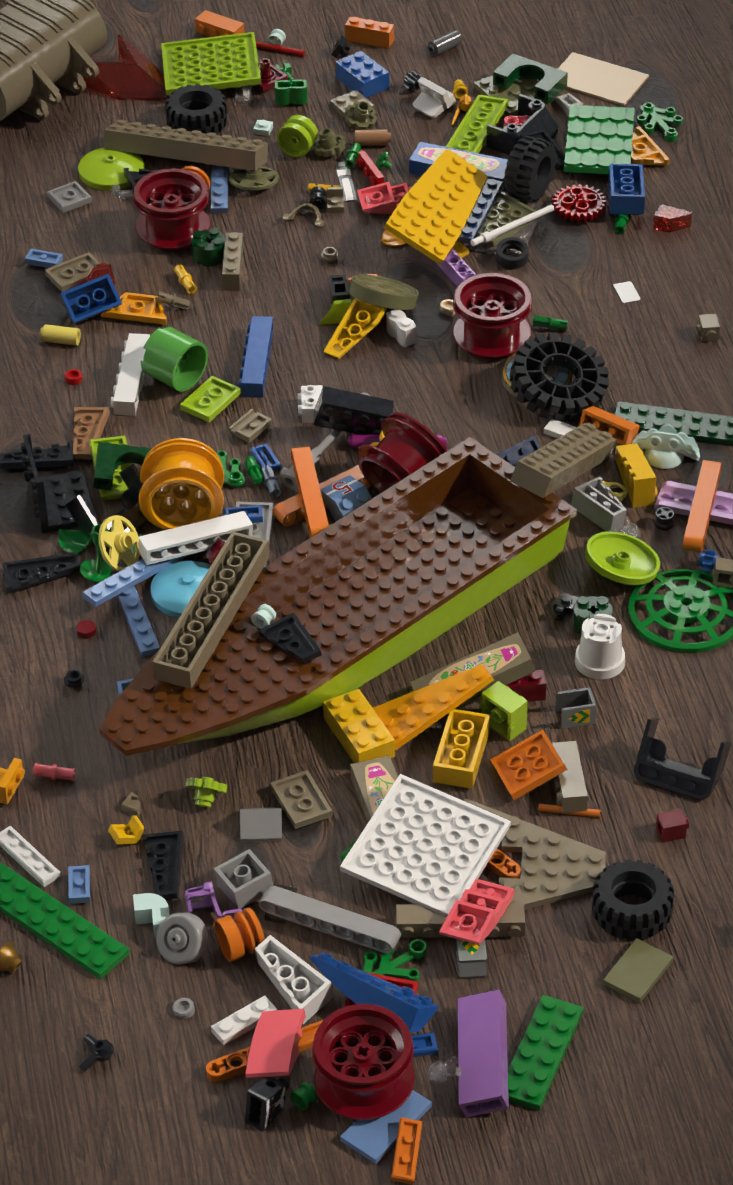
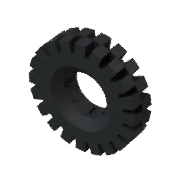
M542 333L535 335L534 340L532 338L527 339L524 345H521L517 350L510 369L511 388L513 393H518L517 399L521 404L528 402L527 409L533 413L538 408L542 409L539 416L548 419L549 414L553 413L554 420L563 422L566 415L568 422L577 421L578 417L581 418L584 409L592 406L598 408L601 405L609 384V372L607 367H603L605 361L602 356L595 357L597 351L592 346L584 350L586 342L579 338L574 344L571 343V335L563 334L562 339L559 340L558 333H549L547 338ZM549 365L563 366L569 369L577 380L572 385L554 383L545 375L544 368Z

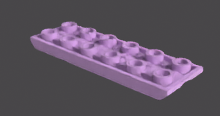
M665 481L660 489L654 509L668 507L674 513L689 516L696 486ZM716 491L710 516L711 521L733 525L732 493Z

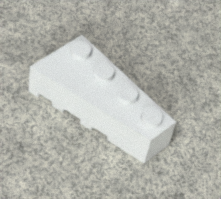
M271 935L255 948L258 964L292 1009L305 1010L306 1017L303 1024L334 997L331 981Z

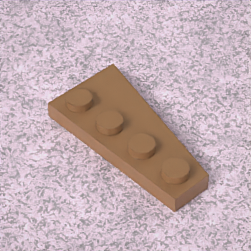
M74 407V459L92 460L89 440L100 439L110 414L109 408Z

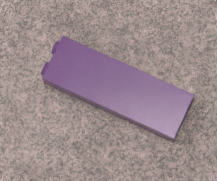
M500 990L458 998L459 1106L466 1118L509 1109L506 1002Z

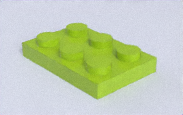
M211 376L180 404V410L204 421L211 422L241 394V388Z

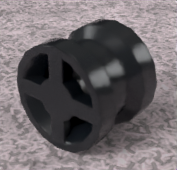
M668 507L658 508L655 513L656 528L664 531L671 529L674 522V511Z

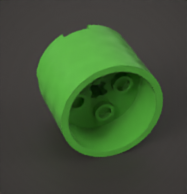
M171 326L163 329L158 328L144 345L146 351L144 359L141 360V368L149 376L180 392L191 389L202 377L208 362V350L203 343Z

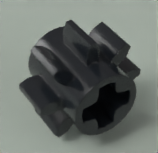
M415 71L407 73L403 79L405 83L403 86L411 92L419 90L418 80L422 76Z

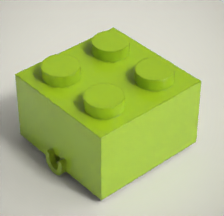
M499 681L482 692L479 709H481L482 714L490 715V728L509 741L527 729V700L523 696L518 695Z

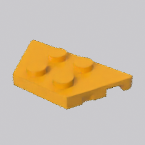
M640 126L636 127L632 138L631 163L669 165L670 159Z
M125 292L120 296L122 305L101 313V317L167 324L161 302H156L155 297L158 296Z

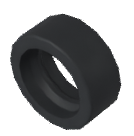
M509 237L498 243L496 259L502 267L512 270L519 269L528 261L529 248L524 240ZM509 249H516L522 255L507 257L503 252Z

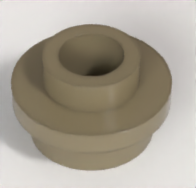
M326 247L323 249L321 257L327 262H333L338 259V252L334 247Z

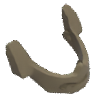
M310 203L299 205L290 214H284L282 220H293L297 213H301L303 210H311L317 216L316 226H324L325 222L321 220V213L318 208Z

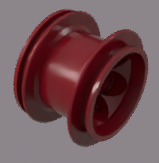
M162 169L141 178L134 188L133 195L134 205L142 213L135 224V230L139 238L157 249L166 251H178L192 247L191 239L195 231L210 230L211 227L210 218L203 211L209 201V192L205 181L199 175L183 169Z
M485 273L472 276L464 280L457 287L453 299V308L459 319L453 326V338L462 349L479 358L501 359L516 353L519 347L524 345L527 339L531 338V327L525 318L532 310V299L528 287L522 281L506 274Z
M395 412L382 421L381 427L385 437L376 447L361 445L358 448V465L367 481L378 492L382 493L448 450L435 434L419 421L403 413Z
M371 1004L346 1006L333 1012L323 1020L315 1033L312 1045V1058L316 1067L314 1073L315 1090L326 1107L346 1118L371 1120L396 1111L406 1102L414 1087L415 1074L411 1063L414 1053L413 1041L405 1022L394 1012Z

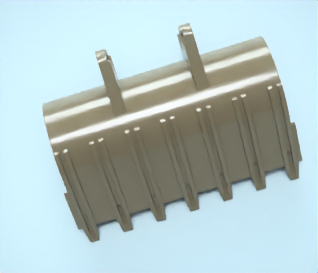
M1 0L6 6L0 9V121L17 109L39 120H44L49 115V108L46 102L51 105H57L62 100L59 93L60 90L54 83L71 92L81 93L86 89V83L82 76L93 79L99 74L98 66L90 57L105 46L107 30L102 16L90 0Z

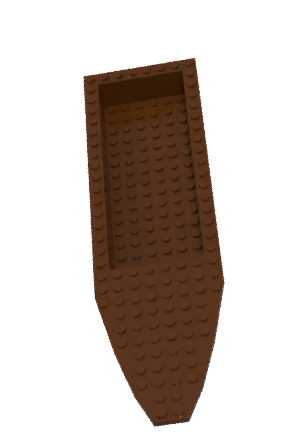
M469 437L264 567L192 689L154 679L152 662L159 652L158 650L117 698L99 728L100 735L124 755L129 756L176 744L234 735L297 717L323 706V702L358 689L371 679L403 661L552 561L564 549L569 523L572 518L577 516V509L554 493H550L542 498L511 482L510 479L515 467ZM262 604L271 606L276 612V618L270 624L294 612L321 649L322 655L305 664L261 637L258 631L260 628L253 624L251 616L254 612L258 611Z

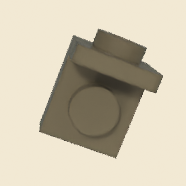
M343 187L327 188V213H344Z

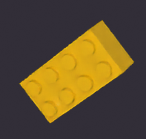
M360 689L323 702L324 720L354 763L390 756V758L395 757V739Z
M453 709L449 712L433 764V782L473 789L490 732V715Z

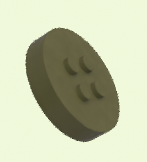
M365 274L352 276L348 290L350 295L366 303L399 310L414 309L419 295L417 289L403 282Z

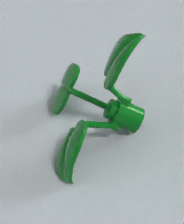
M96 524L93 527L90 537L82 531L59 529L58 541L60 547L68 554H80L83 549H88L92 540L97 546V560H86L80 566V572L84 578L91 582H101L110 577L112 568L106 561H100L99 530L102 524ZM135 543L131 548L133 555L135 553Z

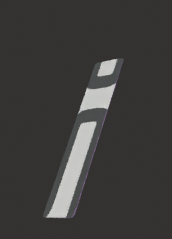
M336 162L335 166L340 187H343L344 201L357 200L350 169L345 166V162Z

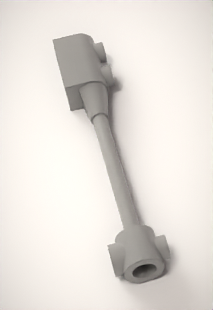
M333 430L317 447L311 450L317 475L320 473L319 458L322 452L342 431ZM291 460L290 468L284 467L281 470L280 477L285 487L299 493Z

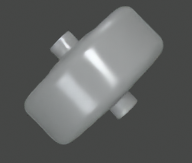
M192 913L171 914L158 927L156 935L157 947L163 958L172 964L183 965L195 962L203 956L207 949L208 932L206 926L199 917Z

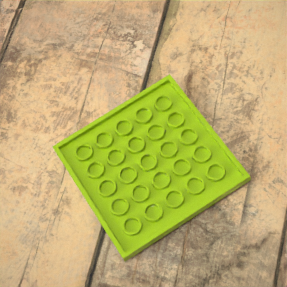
M254 32L161 43L166 96L170 95L175 89L178 90L179 87H186L190 84L209 85V87H215L218 90L261 84Z

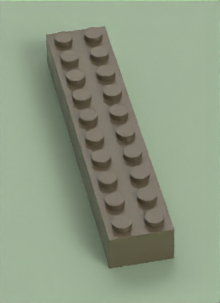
M117 120V122L104 129V149L253 171L268 161V143L262 142L260 139L232 138L231 135L218 136L216 133L204 134L197 130L190 132L184 128L176 130L171 129L169 126L156 127L155 124L127 123L126 120Z
M584 423L520 459L510 481L544 498L607 460L617 439L613 438L606 431L596 429V426L593 424Z
M231 532L152 662L154 679L192 689L268 561V540Z

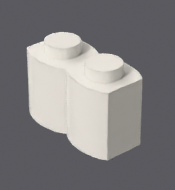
M394 309L387 312L388 334L396 338L397 342L403 347L415 344L416 324L414 321L406 318V314L402 310Z

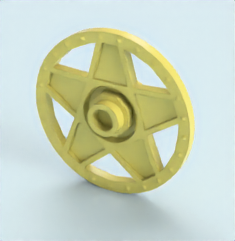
M119 515L105 519L99 530V547L106 563L112 569L121 571L127 568L117 565L121 559L128 566L138 562L140 556L138 551L139 537L132 523ZM112 521L111 532L105 531L108 523ZM122 523H124L131 532H125ZM135 543V553L133 555L131 548ZM105 545H107L110 548L109 556L106 552Z

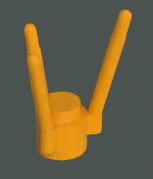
M467 94L460 97L451 126H454L460 110L468 111L472 106V99Z

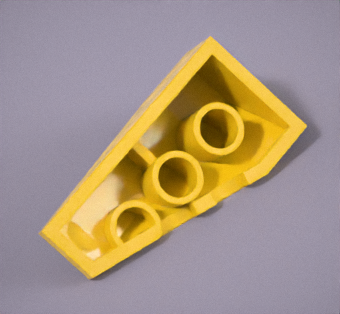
M354 298L323 351L324 354L340 359L380 322L387 309Z

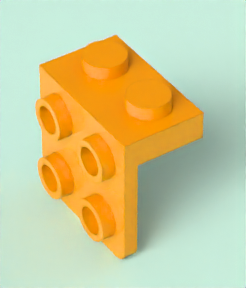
M14 758L8 769L0 768V803L8 805L24 778L25 769H23L21 759Z

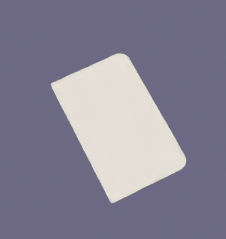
M632 282L613 284L623 303L640 300Z

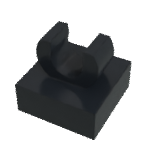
M341 36L333 47L331 55L337 58L339 53L343 57H346L349 53L350 46L345 44L347 40L345 37Z

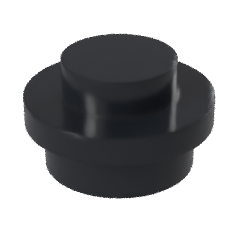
M70 670L64 677L65 685L71 688L79 687L84 682V677L78 670Z

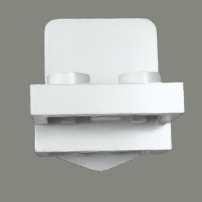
M423 77L418 80L421 93L413 102V107L419 112L435 118L453 104H456L454 94Z

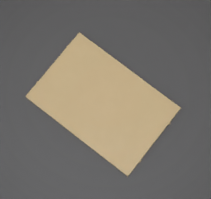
M574 52L558 68L568 72L567 87L565 89L621 106H625L649 78L648 74Z

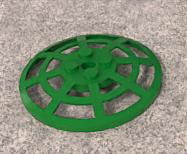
M674 569L657 573L655 579L651 581L658 580L659 583L648 594L637 595L649 583L638 585L633 590L628 605L629 619L633 628L642 638L662 649L680 653L710 651L725 645L733 639V626L719 637L713 629L724 619L725 615L733 618V611L727 609V600L724 596L725 593L733 595V588H717L712 583L699 578L713 581L712 574L698 570ZM675 575H689V576L672 577V578H669V579L666 578V577L675 576ZM689 581L688 586L678 587L673 582ZM697 582L711 588V590L703 591L696 588ZM664 585L670 589L665 595L655 594ZM718 595L721 606L711 604L709 597ZM635 601H646V608L650 616L642 622L639 621L635 613ZM652 601H663V609L655 612ZM709 610L718 612V616L711 622L705 618ZM667 615L677 621V623L673 625L661 618ZM699 621L701 624V626L684 627L685 623H695ZM656 622L663 628L674 631L673 639L670 641L650 632L646 627ZM706 631L711 639L699 643H680L682 633L691 634Z

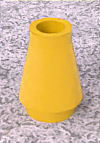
M462 80L454 82L453 94L457 99H460L464 94L468 95V88Z

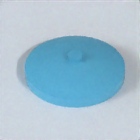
M182 561L168 565L159 571L151 582V598L154 605L166 615L179 618L211 565L199 561Z

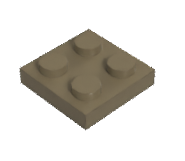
M357 90L330 100V106L345 119V109L349 104L353 105L355 101H365L374 109V104Z

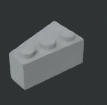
M600 476L575 487L571 506L576 508L579 513L606 532H616L623 528L627 510L616 496H612L610 493L611 489L608 486H604L602 483L603 479Z

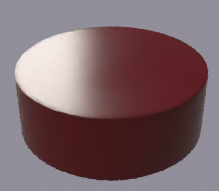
M90 620L80 621L76 625L77 635L81 638L94 636L96 633L95 623Z

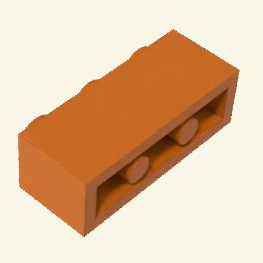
M205 10L195 18V30L197 33L208 37L244 33V23Z
M349 17L345 24V38L347 39L346 41L389 49L394 42V24Z
M595 406L583 410L579 426L584 423L595 425L596 429L610 433L613 438L617 439L616 443L621 445L632 444L640 427L638 424Z

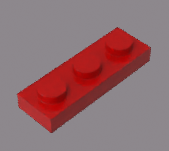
M364 150L359 151L358 159L356 160L357 166L361 168L364 176L370 180L371 185L375 186L384 183V176Z

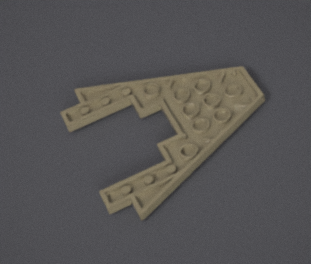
M464 799L469 804L511 821V826L502 839V852L522 853L520 879L499 877V885L514 888L515 895L510 903H524V910L593 892L594 881H596L597 875L601 871L603 872L605 868L606 852L531 824L516 816H511L469 799Z

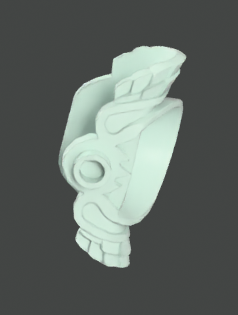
M668 424L662 426L659 431L657 429L641 431L632 441V444L637 443L641 450H645L644 456L651 466L656 468H675L683 462L684 456L697 461L700 458L699 448L695 439L688 437L683 432L677 433L676 429Z

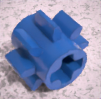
M706 549V553H700L698 566L703 567L702 571L712 573L716 557L720 558V556L715 555V550Z

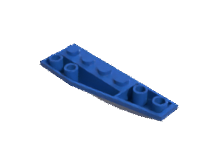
M322 952L319 955H311L310 960L321 973L354 1003L377 1005L394 1012L405 1022L410 1033L420 1032L438 1010L439 1006L432 1003L431 998L423 995L418 996L414 994V990L411 988L399 987L356 969L348 963L333 959L332 955Z

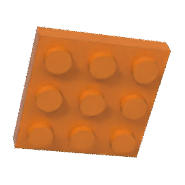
M544 730L537 732L490 759L513 800L567 770Z

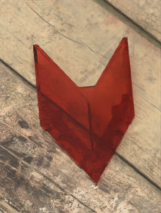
M120 34L118 35L119 57L126 59V61L95 62L99 68V74L93 79L82 76L86 87L117 100H125V98L161 100L169 96H166L165 79L158 67Z

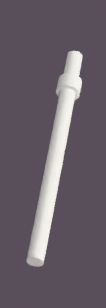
M549 205L495 230L486 231L480 234L479 237L472 239L470 243L472 246H476L482 242H489L492 238L554 211V206Z

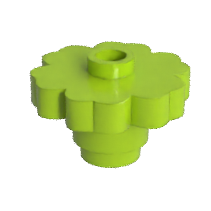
M201 777V779L186 778L185 787L195 790V805L208 808L211 807V803H214L215 793H226L227 785L213 781L214 779L210 777Z

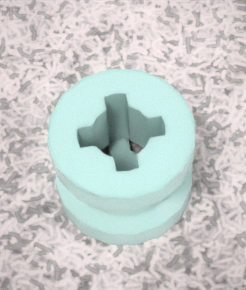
M274 29L268 37L267 43L282 46L286 35L282 30Z
M262 604L258 611L253 613L251 620L256 627L262 629L275 620L276 612L271 606Z

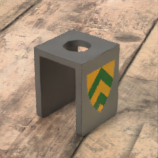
M590 687L556 692L555 710L556 712H561L562 729L595 724L596 703Z
M456 939L459 979L486 978L485 962L487 961L485 939L480 945Z

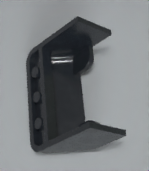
M519 94L518 116L527 115L530 118L521 126L511 123L503 129L488 124L486 147L510 155L513 147L518 143L520 134L544 129L553 138L558 133V124L544 102Z
M133 463L119 473L128 489L121 494V502L125 508L114 515L125 517L136 528L148 520L143 515L139 505V493L144 483L141 482L140 473ZM79 495L65 505L80 530L91 536L93 527L98 523ZM112 521L107 525L109 532H111ZM122 523L124 531L129 532V528Z
M659 718L648 719L634 766L635 777L641 781L702 800L710 797L724 771L732 741L721 742L717 757L707 759L701 770L666 759L667 747L665 743L654 738Z

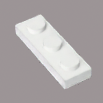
M263 996L212 1025L211 1032L224 1046L255 1028L262 1011H275L277 1008L266 996Z

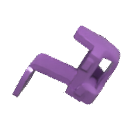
M212 881L205 882L203 886L190 888L185 891L188 913L193 914L192 910L212 907L218 919L227 915H234L237 911L242 912V909L220 912L214 896ZM204 897V900L191 903L190 901L193 898Z

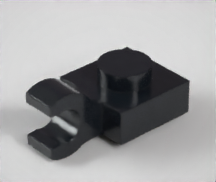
M561 592L554 603V610L557 612L554 620L562 622L566 613L572 615L579 597Z

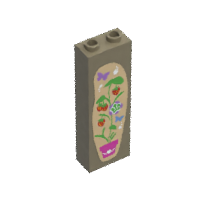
M517 632L411 681L413 690L410 693L482 664L491 674L494 681L458 706L460 707L481 697L482 692L497 681L507 685L535 672L536 669Z
M390 756L350 764L351 780L367 822L370 821L398 778Z

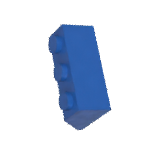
M109 274L61 293L63 305L74 324L122 305Z

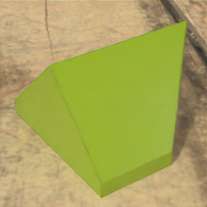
M351 299L333 301L331 309L318 325L340 323L351 305Z

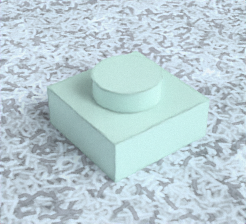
M257 120L253 128V134L269 136L273 129V122Z

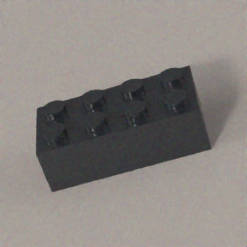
M323 386L314 408L313 425L353 434L380 435L382 421L393 413L394 401Z

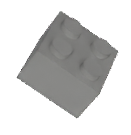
M250 849L214 868L219 888L237 909H241L263 897L267 888L273 885L271 873Z

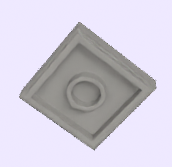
M76 181L47 192V197L63 213L92 202V197Z

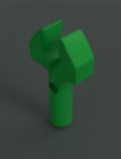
M283 62V68H280L278 64L276 65V68L288 75V81L294 80L289 73L292 72L290 64Z

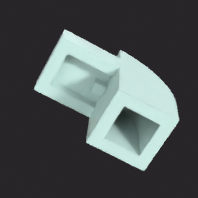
M134 894L136 924L153 923L154 939H156L160 923L169 916L168 903L157 894Z

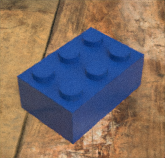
M362 51L335 62L336 78L352 91L357 90L364 97L368 98L389 89V72Z

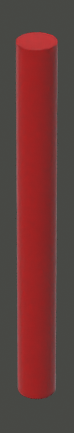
M256 41V48L301 57L305 56V51Z

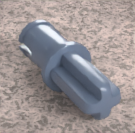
M266 465L261 469L264 485L268 488L272 498H274V494L275 497H279L281 490L278 485V478L274 475L272 468Z

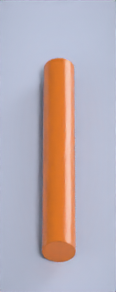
M540 803L538 812L600 818L601 811L587 808V811L562 813V806Z

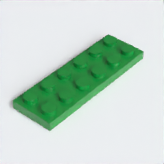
M542 995L508 1069L509 1102L537 1111L541 1110L584 1013V1007Z

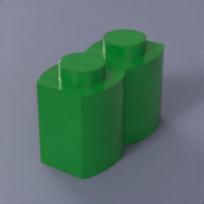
M307 80L275 81L276 104L286 106L289 104L303 105L308 103Z

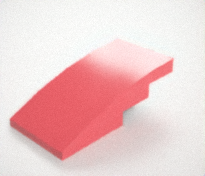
M386 182L357 190L364 213L392 214L404 195L412 187H408L407 183L390 186V183Z
M476 879L469 890L465 889L461 899H456L439 933L480 945L497 925L515 895L514 888Z
M304 1009L262 1011L252 1038L246 1078L290 1075L299 1055L298 1044L303 1035L301 1026L306 1017Z

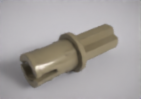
M159 290L156 293L158 297H155V301L168 304L169 307L175 306L187 310L190 306L189 300L177 297L176 294L170 295Z

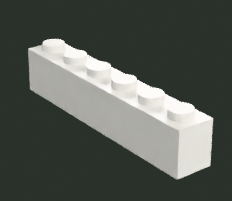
M129 333L128 340L124 341V351L121 354L122 363H119V374L116 375L117 385L113 387L114 397H111L110 401L111 407L114 408V415L136 416L145 376L141 368V360L144 359L146 351L144 345L150 334Z
M241 511L140 536L138 551L146 565L209 550L218 538L226 542L232 531L252 536L253 524L246 513Z

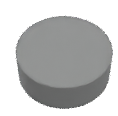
M189 998L176 1000L172 1007L174 1015L180 1019L190 1018L195 1012L194 1003Z

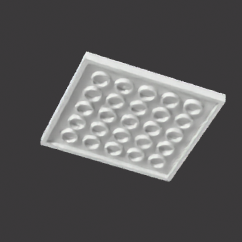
M400 774L340 865V871L409 902L418 904L434 913L448 916L456 899L460 900L465 889L469 890L475 880L481 875L510 828L511 821Z

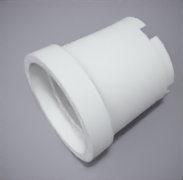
M597 614L592 619L587 618L582 624L580 644L576 649L574 662L578 671L587 677L609 679L620 674L625 667V652L622 647L621 638L622 627L620 623L616 622L614 617L606 614Z

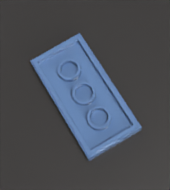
M412 1090L406 1102L396 1111L376 1119L356 1120L340 1136V1141L374 1164H377L396 1144L400 1117L419 1120L432 1107V1102Z

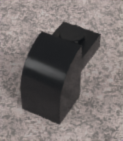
M346 274L329 275L331 305L333 301L350 299Z

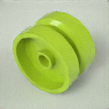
M293 115L278 131L276 136L277 143L280 149L287 155L296 158L303 157L317 141L318 130L309 118L302 115Z

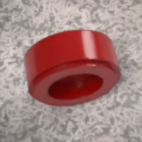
M70 369L64 374L65 382L69 385L80 384L83 380L82 372L77 369Z

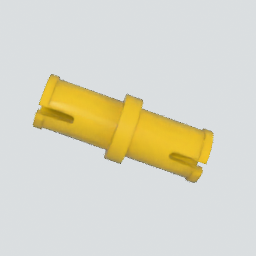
M183 265L175 266L174 272L179 278V283L185 287L188 294L195 293L197 287L192 281V276L186 272Z

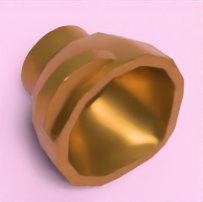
M13 941L7 942L0 949V971H9L11 974L22 963V959L18 957Z

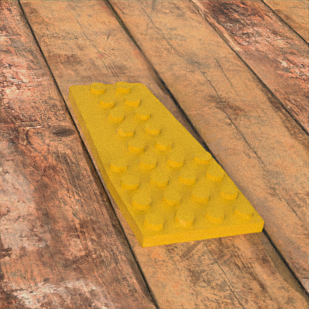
M445 149L406 193L383 228L441 265L462 233V229L484 186L487 175L449 149Z

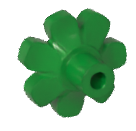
M388 152L378 156L379 160L376 161L375 165L379 171L382 167L390 169L392 163L387 161L389 157Z

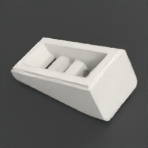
M570 93L555 98L568 117L570 105H583L581 101Z

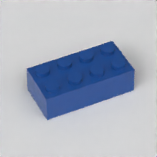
M609 163L610 214H644L643 164Z

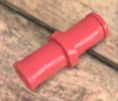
M35 763L33 776L49 777L51 780L64 779L74 781L76 769L58 767V764L51 766Z

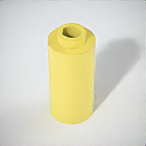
M45 324L40 329V338H42L43 342L79 345L81 337L79 328Z

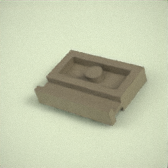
M250 409L229 427V433H234L236 437L250 443L272 425V419L259 412L255 413L253 409Z

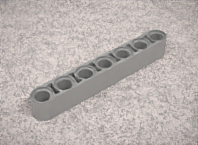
M269 886L259 901L260 909L268 914L382 953H391L401 937L400 930L393 925L277 886Z

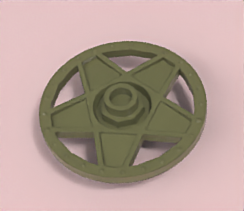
M263 166L255 171L238 168L230 174L229 181L233 186L240 189L263 190L276 185L279 181V175L275 170Z

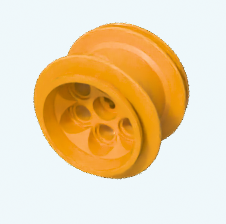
M175 438L159 443L147 453L140 470V480L144 484L139 493V505L143 515L149 522L160 529L168 530L217 518L220 515L224 504L223 492L221 490L224 482V470L219 456L212 448L197 440Z

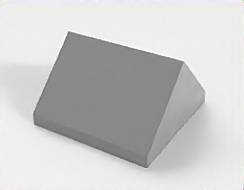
M282 808L240 809L241 842L282 841Z

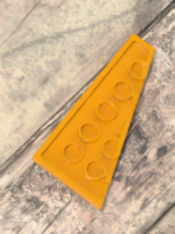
M481 664L373 707V709L395 739V749L397 750L493 682L494 679Z

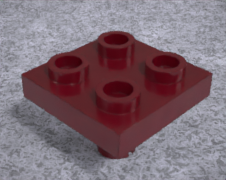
M263 58V60H260L261 84L255 86L257 89L265 92L275 87V81L288 80V75L272 65L269 59Z

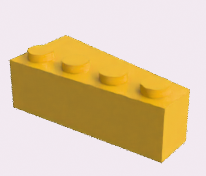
M637 443L616 446L615 461L624 486L627 489L632 507L654 505L655 497L658 496L656 476L643 451Z

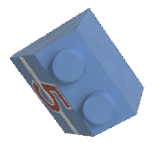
M350 475L320 489L322 498L335 522L372 499L365 485Z

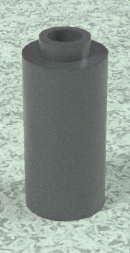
M452 30L428 43L429 53L437 56L460 45L462 42L461 35L458 31Z

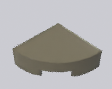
M130 792L120 805L121 810L139 817L141 803L138 796Z

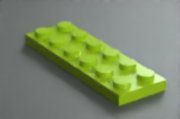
M478 94L446 147L479 154L486 142L487 125L496 126L509 105L508 99Z

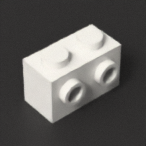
M323 385L301 386V393H298V404L302 405H298V416H302V423H313L314 408Z

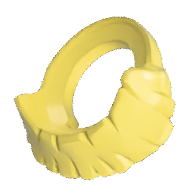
M602 481L605 487L617 486L624 491L622 493L610 491L612 496H616L620 502H622L623 498H626L628 492L625 486L617 482Z

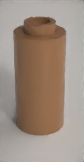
M387 129L355 130V143H359L361 146H388V142H391V132H388Z

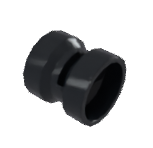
M320 186L311 189L309 203L316 206L318 210L326 205V190Z

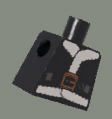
M264 1077L247 1091L245 1122L264 1131L284 1107L285 1091L289 1088L288 1082L283 1078L276 1080L273 1077Z

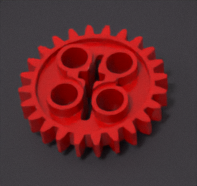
M573 184L571 188L566 186V189L560 188V191H556V195H553L552 205L554 206L555 214H559V217L564 216V220L571 219V222L577 220L579 223L580 220L584 222L587 219L593 221V218L598 219V215L602 216L603 212H605L607 201L606 197L603 196L604 193H599V189L594 190V187L588 188V185L582 187L581 184L576 187Z

